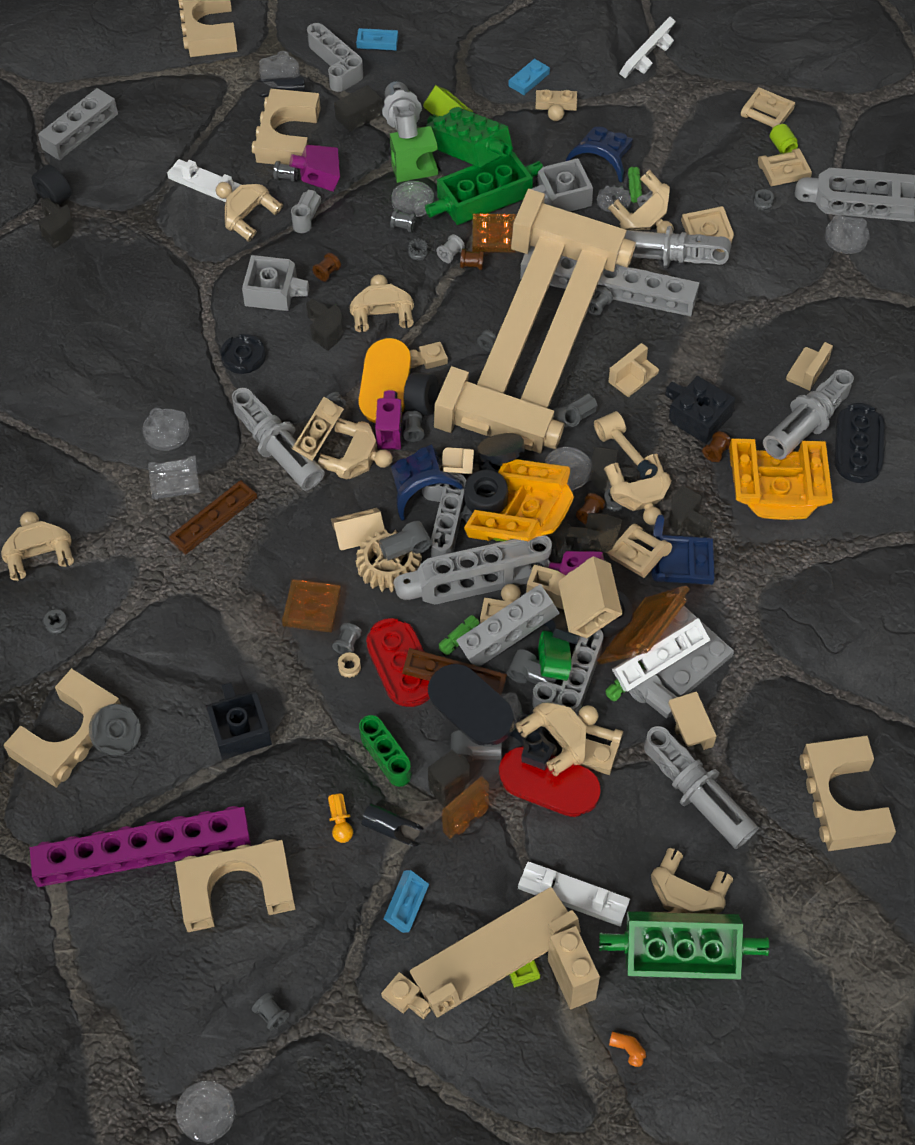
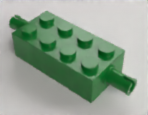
M460 107L452 108L449 113L443 116L432 114L427 120L428 124H426V127H432L437 142V150L479 168L500 156H509L511 150H513L508 126Z
M512 150L509 156H500L480 168L473 165L437 179V198L439 200L426 204L425 211L429 218L446 211L456 225L523 200L528 189H532L533 177L538 175V171L543 165L542 163L540 164V161L524 166Z
M627 911V931L624 934L599 933V951H624V954H626L628 976L741 979L743 955L768 956L769 950H767L769 948L768 938H743V923L740 916L735 914Z

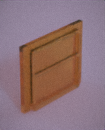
M683 586L645 597L633 613L631 622L616 635L598 659V663L604 664L649 652L688 599L685 595L689 588Z

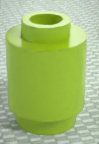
M779 124L773 127L769 137L780 153H789L793 149L798 148V140L786 124Z

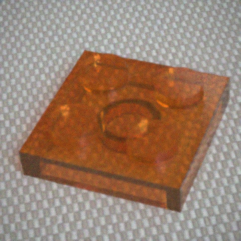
M473 214L472 252H480V250H484V252H516V250L511 249L513 224L516 214Z
M292 579L282 625L284 627L332 633L341 592L340 585Z
M482 776L442 809L443 832L450 839L456 833L458 835L463 833L471 820L475 817L480 818L488 810L489 783Z

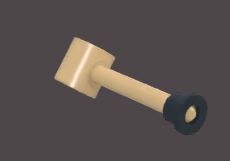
M617 411L594 421L595 431L600 440L605 442L609 439H615L637 465V470L640 472V477L643 480L656 475L658 471L657 466L651 464L648 460H644L623 435L626 432V426L622 416Z

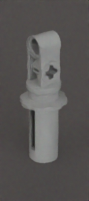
M392 82L385 89V100L382 108L383 117L386 118L387 123L391 127L397 129L400 138L417 136V122L422 111L421 102L418 101L417 96L413 92L408 90L404 83Z
M667 226L666 233L626 231L625 239L636 242L632 258L663 260L664 268H668L673 260L683 264L684 262L721 265L727 262L731 250V242L726 237L705 236L701 234L687 235V232L676 234L673 233L672 226ZM716 249H722L724 252H718Z
M844 369L837 370L825 382L821 383L816 391H811L806 396L799 395L790 405L792 412L764 438L763 445L767 453L775 459L782 460L811 432L820 434L823 430H826L829 426L828 419L833 415V412L840 403L849 395L854 380L852 373Z
M239 388L235 390L232 394L234 413L242 420L247 429L253 433L254 440L259 443L258 453L263 457L272 455L303 490L306 491L315 487L322 480L325 472L314 459L311 461L292 449L296 443V439L293 437L295 432L294 425L290 422L282 423L280 418L272 415L268 408L249 389Z
M655 726L648 731L644 743V751L659 766L661 771L673 781L672 786L683 792L684 795L680 800L681 805L687 806L689 803H693L735 849L746 843L757 832L759 827L715 781L719 776V772L716 769L707 772L702 768L703 764L700 760L695 761L688 750L680 745L664 727ZM658 739L663 745H655L651 740Z

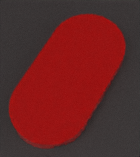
M394 618L383 619L375 623L367 636V649L387 695L393 702L404 707H415L427 702L430 699L428 694L429 681L402 674L409 648L424 652L414 629L405 621L403 623Z
M523 747L512 749L506 753L500 762L499 776L506 791L516 797L570 817L581 816V814L586 812L589 813L598 804L600 783L595 774L583 766L573 764L559 773L558 776H554L552 774L554 769L550 771L547 767L546 770H542L521 762Z

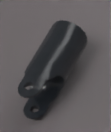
M304 77L271 78L258 81L274 82L277 84V89L305 92ZM264 94V95H259V96H260V97H269V94Z
M373 803L368 805L361 822L367 828L413 847H417L418 843L406 838L402 834L401 825L417 830L424 829L423 826Z

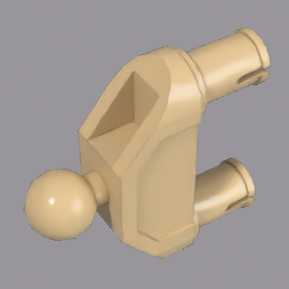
M649 170L640 178L653 193L648 201L636 212L629 213L617 199L614 205L611 204L608 207V210L621 222L620 227L627 231L650 230L656 225L657 233H666L667 226H672L673 228L672 223L662 220L667 213L670 187L665 183L662 184Z
M220 182L216 186L217 196L226 199L224 208L225 227L229 231L235 230L248 242L253 239L257 231L245 223L243 219L257 205L262 204L274 215H277V212L279 213L283 207V204L269 194L268 189L260 184L240 185L233 192L232 186L227 182Z
M378 274L372 277L371 286L360 292L350 304V313L354 316L355 330L357 332H361L360 325H363V332L369 329L367 317L369 315L398 313L399 325L402 328H406L405 320L407 321L408 328L414 323L412 318L414 301L412 297L404 290L388 284L386 277Z
M338 418L335 432L353 436L352 441L343 458L337 459L321 454L317 464L322 469L336 472L340 478L351 479L369 471L373 460L377 466L385 468L390 466L393 457L388 450L382 449L377 451L376 439L369 423L363 421L354 423Z
M652 454L644 458V460H648L651 464L657 466L658 471L656 475L652 478L632 483L625 482L618 463L606 466L604 470L612 486L610 488L612 499L632 511L645 509L643 513L644 521L649 525H655L657 516L662 515V513L654 505L663 499L671 484L670 476L667 472L663 471L658 454H654V456Z
M25 512L20 517L22 527L16 529L6 541L1 551L3 561L8 564L12 580H18L17 571L21 579L26 576L22 559L55 550L59 566L66 567L64 558L67 559L69 566L74 562L70 550L72 542L70 534L58 526L43 521L39 522V517L34 512Z
M541 703L534 708L531 715L515 725L518 732L524 738L541 726L548 729L565 750L552 760L547 761L549 770L552 771L554 769L552 774L558 776L559 773L571 765H580L584 762L586 725L595 724L598 720V712L593 706L586 705L579 710L577 716L570 707L553 703Z
M668 848L660 867L654 869L651 874L653 886L664 909L670 911L667 913L718 914L723 911L726 905L724 897L730 884L733 882L732 876L727 874L724 882L721 883L725 872L718 871L709 891L699 888L674 875L680 861L683 859V855L677 851L673 860H671L675 849Z

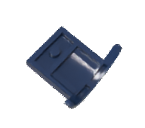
M594 127L572 149L565 161H569L581 153L597 154L612 164L617 172L619 182H623L624 169L621 158L632 146L633 138L627 137L623 133L610 132L604 127Z
M432 444L420 448L416 453L405 459L398 460L391 466L398 492L397 509L401 521L405 520L404 507L408 499L421 488L439 483L450 484L460 490L464 488L457 478L442 471L437 452Z
M658 515L653 537L671 543L672 549L667 556H663L652 568L653 580L656 582L713 585V538L662 535L664 516Z

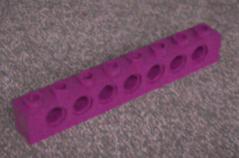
M232 806L224 809V811L213 813L205 811L197 816L187 818L178 816L171 819V821L160 823L152 821L144 826L134 828L125 826L119 828L118 831L107 833L99 831L91 834V836L81 838L73 836L60 842H41L37 846L30 847L32 878L37 887L178 861L188 856H204L217 850L224 852L235 850L236 847L241 845L251 846L246 812L244 807ZM220 826L227 827L223 832H215ZM194 831L200 832L196 837H188ZM165 837H173L170 842H162ZM141 841L147 842L143 847H135ZM112 847H120L118 851L109 853ZM88 851L93 852L91 856L82 858L84 853ZM59 857H66L64 861L55 863Z

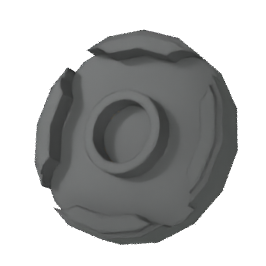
M109 704L99 708L92 716L89 723V737L99 752L106 755H123L137 745L141 735V724L131 708L122 704Z

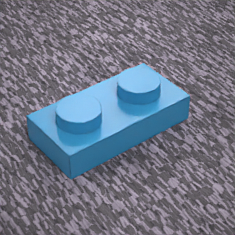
M358 29L357 48L397 49L398 30Z
M533 59L509 79V87L525 95L550 74V67Z
M411 870L404 871L384 916V920L402 933L409 932L429 883Z

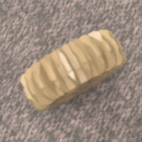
M386 529L382 535L376 531L375 538L368 536L366 542H361L360 550H357L356 553L358 574L360 577H363L365 584L370 583L372 589L379 586L381 592L385 588H389L392 592L394 590V579L399 575L417 571L422 561L421 554H415L412 551L389 561L384 558L379 546V540L398 533L396 529L392 534H389ZM376 555L377 559L375 560V563L371 565L370 561L372 557ZM406 556L408 561L402 566V559ZM405 579L403 582L405 584L410 583V580Z

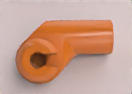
M612 1031L609 1046L625 1049L629 1054L628 1063L635 1067L642 1066L643 1059L646 1058V1051L635 1037Z

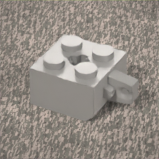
M578 158L545 166L538 171L537 187L531 190L544 193L545 204L569 212L592 206L593 187Z
M251 255L242 287L244 304L248 307L288 311L292 297L308 296L309 282L297 278L295 263L290 259Z

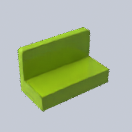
M435 85L423 104L425 109L437 116H443L455 107L473 112L451 92Z

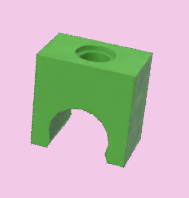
M431 126L417 128L418 135L412 138H400L398 132L390 133L391 165L397 183L438 175V169L432 152L437 150V142Z

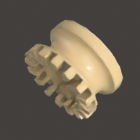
M349 652L339 657L338 668L341 675L351 678L360 673L361 664L358 655ZM345 662H354V667L351 669L345 668Z

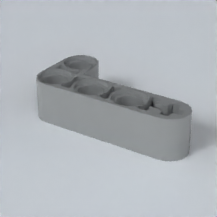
M320 23L310 24L307 28L309 47L330 65L328 73L331 90L341 92L363 79L362 58Z
M446 472L457 478L465 488L466 479L463 475ZM443 483L432 484L434 486L428 485L422 488V494L427 500L440 502L431 537V557L454 553L461 522V512L465 505L464 488L460 490L453 485Z
M601 629L588 638L580 636L571 659L569 678L567 681H563L562 686L544 681L535 685L533 689V708L541 703H553L562 706L566 703H571L574 706L570 708L578 716L601 654L603 632ZM590 642H592L591 648L587 647ZM586 661L588 664H581L579 662ZM572 682H579L581 685H573ZM540 696H547V697H549V699L544 700V699H541V698H539V697H540Z

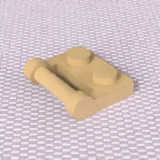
M758 87L744 105L741 116L744 118L750 117L771 126L773 129L776 125L784 123L793 111L795 102ZM753 108H755V109H757V110H760V111H762V112H764V113H767V114H769V115H771V116H774V117H776V119H774V118H772V117H769V116H767V115H765V114H762V113H760V112H758V111H755V110H753Z
M799 148L793 149L789 153L758 157L759 168L763 170L770 186L795 182L803 177H811L812 171Z
M632 524L610 548L607 554L612 560L645 578L658 561L671 552L672 544L666 540L661 541L644 532L639 525ZM639 539L654 549L649 551L633 540Z
M586 725L587 734L612 742L608 746L586 739L584 762L580 766L610 775L623 731L618 729L613 731L596 725Z

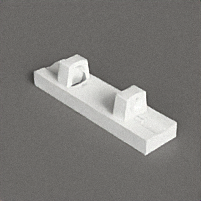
M669 17L625 63L619 74L626 78L635 68L645 74L652 65V62L646 56L656 46L666 51L674 40L668 33L676 21Z
M178 159L167 172L168 179L226 202V199L217 196L216 186L220 182H227L232 186L233 192L241 185L234 182L231 176L224 174L221 177L197 167L196 162L192 160L185 162Z
M694 618L617 665L612 670L622 689L629 691L710 641V638L699 618ZM639 660L642 661L646 670L641 668L638 663Z
M529 861L527 862L518 884V889L538 895L544 890L552 888L554 880L553 890L564 906L621 927L630 898Z

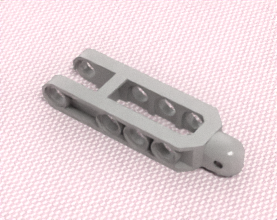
M828 168L820 173L818 178H801L795 187L794 194L798 200L816 203L818 208L825 214L915 222V175ZM835 178L844 179L842 182L833 181ZM864 180L865 183L856 184L855 181ZM878 182H886V183H887V184L884 185V186H878V185H876V183H878ZM831 189H834V190H845V192H837V191H833V190H831ZM850 191L866 192V194L848 193V192H850ZM871 193L888 194V196L870 195V194H871ZM841 201L843 204L834 205L833 202ZM857 203H863L865 206L856 207L854 205ZM879 205L886 206L885 209H877L876 207Z
M543 535L535 537L530 541L512 539L428 558L420 564L417 571L399 575L394 579L393 584L396 594L400 599L411 600L422 597V601L434 605L502 590L507 584L524 585L528 583L533 564L540 563L545 568L549 567L550 561L548 558L551 555L552 543L549 537ZM540 543L545 545L546 549L542 552H537L532 547ZM489 554H494L498 557V560L490 563L484 558ZM463 560H471L474 562V565L470 568H464L460 563ZM440 565H446L450 570L442 574L436 568ZM487 574H495L498 579L494 582H488L484 577ZM409 579L410 583L405 584L403 581ZM465 579H470L474 582V585L466 588L461 585V582ZM445 584L451 589L446 593H441L437 590V587Z

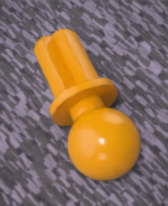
M333 794L328 796L332 817L329 821H335L336 823L333 827L332 835L337 842L346 843L353 836V828L345 819L349 818L350 814H347L343 794Z

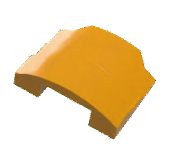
M731 439L729 452L736 500L747 504L758 517L780 520L807 519L818 506L832 503L826 441H802L798 452H791L784 459L779 460L770 456L767 451H756L755 439Z
M517 459L503 463L498 473L505 478L508 486L507 505L499 514L474 510L464 527L469 538L487 541L494 538L530 541L535 537L554 533L564 519L574 498L567 484L570 468L568 466Z

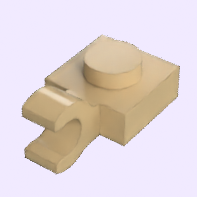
M441 342L420 346L419 352L417 350L409 351L411 355V368L424 364L425 368L429 369L448 363V358Z
M400 972L381 993L382 998L403 1014L410 1008L419 1017L425 1019L431 1012V1009H429L430 1004L423 998L418 997L421 994L420 988Z

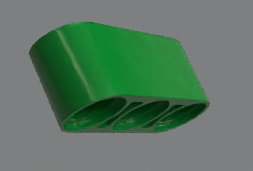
M542 630L538 646L541 676L567 681L571 670L569 642L553 637L551 631Z
M368 715L364 717L359 723L360 738L363 745L392 785L397 787L407 785L411 780V764L408 757L377 716ZM370 729L377 730L372 734L366 733ZM382 749H390V750H391V751L388 752V753H381V752H380V750H382ZM397 768L405 769L402 773L394 772Z

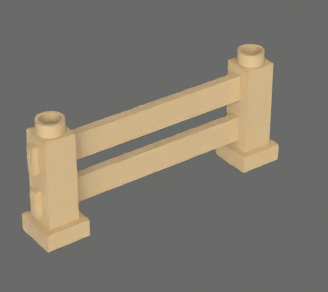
M528 189L513 224L511 249L528 254L531 246H534L535 249L477 385L468 382L469 372L451 366L435 402L434 428L452 433L454 426L458 425L490 437L497 434L514 433L524 439L525 449L542 453L544 446L556 450L560 442L565 423L554 420V411L548 409L603 270L614 272L616 265L628 268L636 242L625 239L627 231L625 229L544 204V193ZM561 256L577 260L521 399L504 394Z

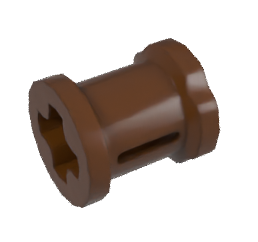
M462 248L460 268L467 266L477 267L479 270H482L484 250L470 252Z
M326 253L324 259L319 264L313 266L312 271L318 279L325 282L334 270L340 269L341 263L334 254Z
M717 431L713 434V440L710 444L705 445L702 449L704 456L711 462H719L722 459V453L725 449H729L731 438L727 434Z
M587 494L583 507L576 512L577 519L586 525H593L597 520L596 516L599 510H603L605 507V501L596 494Z

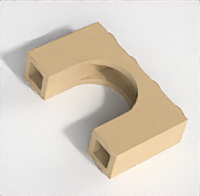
M179 0V7L183 9L180 10L181 22H185L181 23L183 36L187 35L183 37L184 48L189 49L190 57L237 52L233 22L215 25H205L197 22L205 15L231 12L230 0Z
M271 89L269 97H265V111H262L260 115L261 125L257 126L256 129L257 139L252 143V153L255 154L256 163L275 164L276 161H281L282 164H289L292 154L302 155L305 146L308 145V137L283 135L276 132L275 129L289 121L317 123L321 109L319 93Z
M72 668L55 686L60 700L83 714V723L78 732L67 740L48 742L20 726L4 744L9 757L56 788L61 782L69 778L72 769L78 762L86 758L89 749L93 746L89 737V723L92 716L99 708L106 705L121 704L119 698Z
M868 736L806 744L803 754L800 755L801 768L806 770L808 776L806 779L807 790L809 794H813L814 798L813 812L821 823L819 828L820 838L822 842H826L828 851L890 843L896 833L889 807L865 811L849 810L838 804L829 790V781L838 775L870 770L874 757Z
M270 839L255 846L241 845L236 847L235 850L226 852L217 850L206 856H188L183 858L182 861L175 862L183 920L187 932L215 927L211 905V891L219 878L232 871H247L259 878L263 885L269 915L296 910L282 840Z

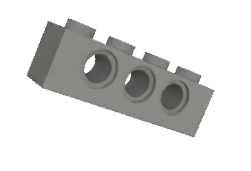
M96 88L38 133L42 149L58 160H61L118 115L115 99Z
M539 584L456 641L472 665L480 667L560 613L542 585Z

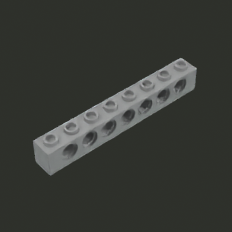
M534 246L530 247L528 254H524L521 262L520 279H522L533 254ZM561 256L550 286L566 289L577 260ZM616 265L614 272L603 270L597 288L605 287L613 296V300L691 317L697 299L699 282Z

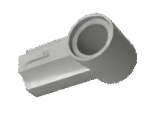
M308 190L303 192L298 204L291 209L293 230L298 233H306L312 227L311 221L321 203V196L315 191Z
M656 674L629 690V693L635 700L640 703H648L665 718L673 715L668 702L670 699L677 698V696L662 685L661 680Z

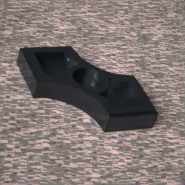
M556 607L560 614L544 625L552 631L553 637L577 644L580 635L569 632L564 609Z
M521 713L515 721L513 731L510 734L523 746L521 762L546 770L548 767L547 761L554 758L557 747L544 737L542 733L543 726L527 735V737H522L515 724L529 715Z

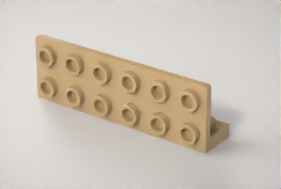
M550 887L412 968L410 974L420 988L424 998L430 1004V1008L436 1018L548 952L550 936L575 926L580 933L579 920L573 910L567 911L553 888Z

